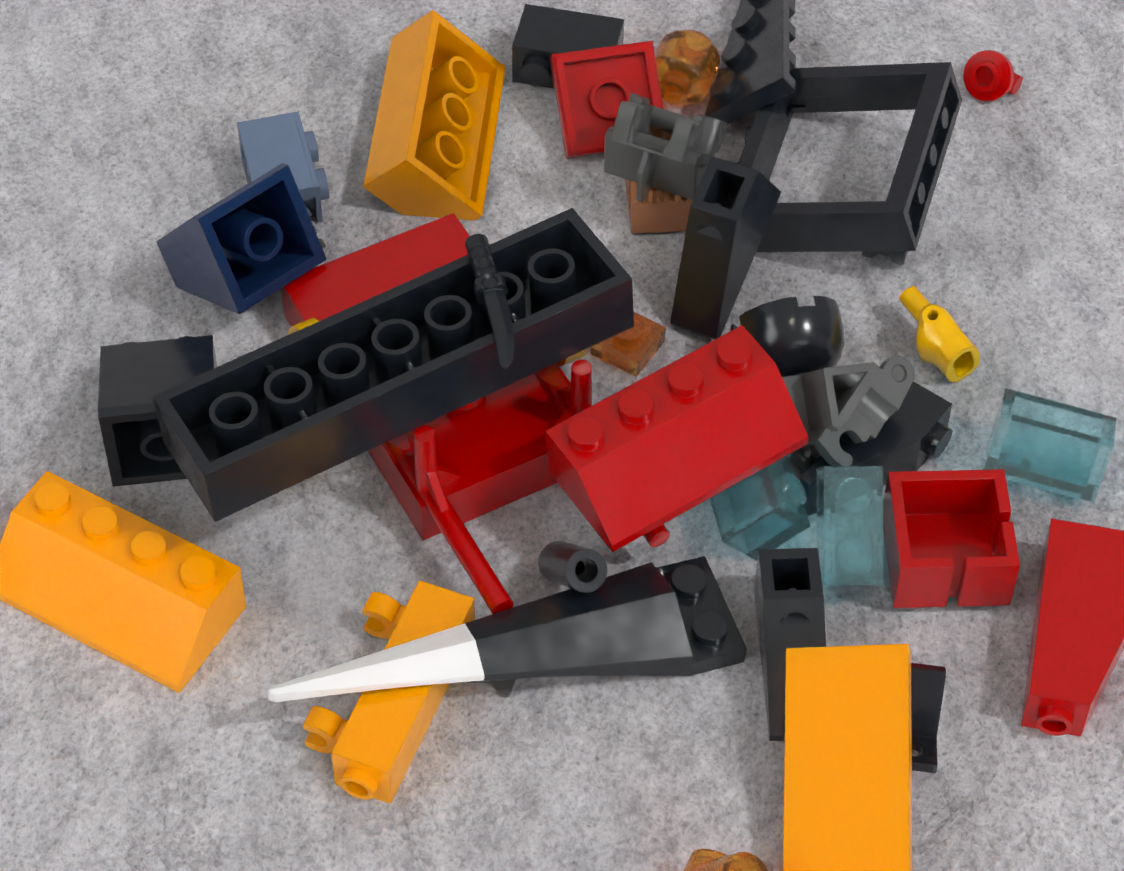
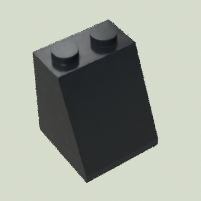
M213 335L184 336L177 339L126 342L118 345L101 346L98 419L113 487L187 479L164 444L152 396L216 368L217 361Z

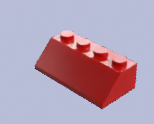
M743 325L545 431L550 474L612 552L808 444V434L776 363Z

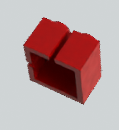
M1005 469L888 472L881 516L893 608L946 607L948 597H956L958 607L1010 605L1020 568L1014 525L1013 522H1009L1011 506Z

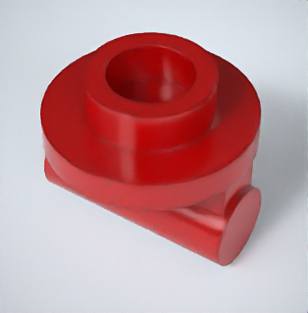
M985 50L974 54L967 61L963 72V80L967 91L974 98L981 101H995L1007 93L1014 95L1019 90L1023 81L1022 76L1014 73L1009 59L1004 54L995 50Z

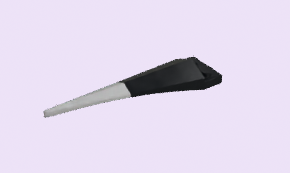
M705 556L661 567H655L650 562L606 577L604 583L592 592L568 589L272 686L267 690L269 701L283 702L380 689L482 680L566 676H691L743 663L747 648Z

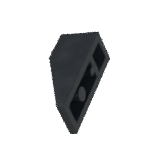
M913 381L900 408L887 419L875 439H868L866 442L855 444L847 434L842 433L839 440L840 447L844 452L852 456L853 462L851 466L836 469L828 464L821 455L800 478L796 513L803 517H808L885 486L888 472L917 471L929 456L934 459L938 458L947 447L953 431L948 428L952 403Z

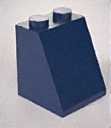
M284 163L195 215L156 241L177 288L237 314H241L327 260L289 165Z

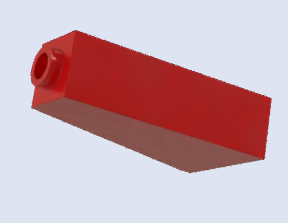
M1051 518L1042 552L1021 726L1036 728L1045 734L1054 736L1069 734L1081 737L1124 650V531Z

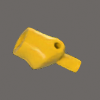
M916 286L905 289L901 293L899 301L918 322L916 347L920 359L937 366L950 382H958L966 378L979 365L980 354L977 347L964 334L946 309L937 304H930Z

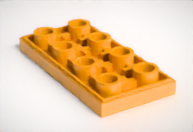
M909 644L786 648L783 871H912L911 649Z

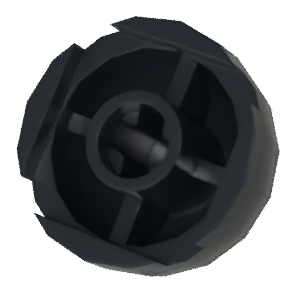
M813 296L815 306L799 307L797 297L783 298L752 308L741 314L739 320L740 324L745 327L774 360L782 377L802 375L822 368L835 367L841 358L845 343L844 327L839 306L834 299L825 296ZM732 324L731 331L736 329L737 326Z

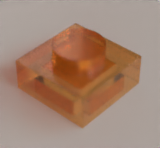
M634 312V327L591 346L590 354L637 377L665 342L666 327Z

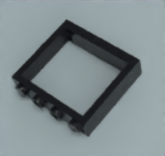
M951 62L792 69L790 75L796 81V92L757 111L752 126H749L746 130L745 146L739 162H736V164L759 170L768 180H770L793 113L914 109L915 112L886 201L777 203L756 252L916 251L962 103Z

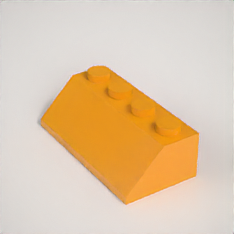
M434 10L415 21L391 39L363 187L401 215L442 218L454 213L460 220L475 221L483 215L506 66Z
M49 471L42 475L11 511L0 543L1 601L178 693L183 690L246 608L242 574L239 566Z

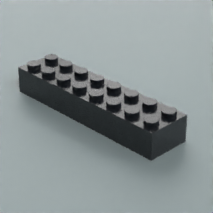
M570 208L490 244L498 274L504 277L508 288L506 300L515 339L514 357L508 368L501 369L499 366L496 344L485 303L481 304L476 299L473 289L475 273H473L469 256L466 255L153 395L164 444L215 522L634 327L632 278L577 212Z

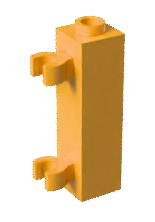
M421 580L416 585L406 606L401 605L394 598L386 594L372 592L362 610L363 614L369 617L364 626V631L378 638L389 639L384 648L385 650L475 620L474 598ZM450 683L363 691L348 721L327 708L312 706L303 723V729L309 731L305 745L321 753H331L335 785L341 786L348 794L363 800L375 798L391 804Z

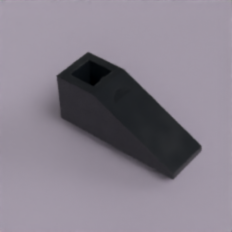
M711 156L690 205L670 324L714 340L721 337L781 194V191L759 170Z
M818 548L758 549L754 596L769 741L785 740L786 648L826 647L824 595Z

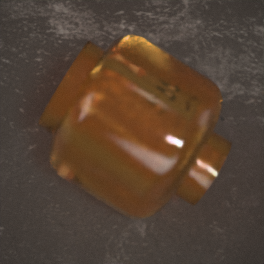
M675 30L666 34L655 50L662 99L676 105H693L701 102L709 93L720 66L718 50L709 38L695 30Z

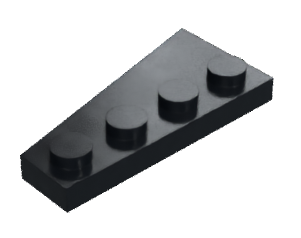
M795 0L740 1L736 16L731 23L732 29L726 48L721 54L722 61L716 80L710 89L711 96L705 116L722 120L728 125L796 92V81L790 75V71L796 67V55L789 49V43L796 39V28L789 21L795 14Z

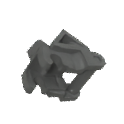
M631 93L628 102H621L615 125L606 131L604 172L637 182L636 200L639 202L644 201L651 187L693 200L711 156L718 153L723 144L727 123L702 114H693L691 118L649 104L650 98ZM652 127L671 133L672 136L669 141L652 136L649 128Z
M895 356L883 361L880 367L876 363L870 362L822 368L802 375L782 377L808 434V444L788 455L797 468L805 473L817 460L811 453V444L814 445L825 461L834 468L842 469L851 466L853 462L852 456L844 452L840 447V436L842 433L847 434L855 444L876 438L887 419L900 408L914 381L915 373L910 361L904 357Z

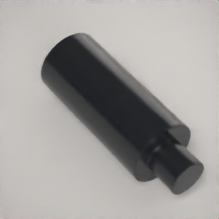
M554 541L546 545L539 555V570L550 582L580 592H592L598 589L606 579V561L595 550L564 541Z

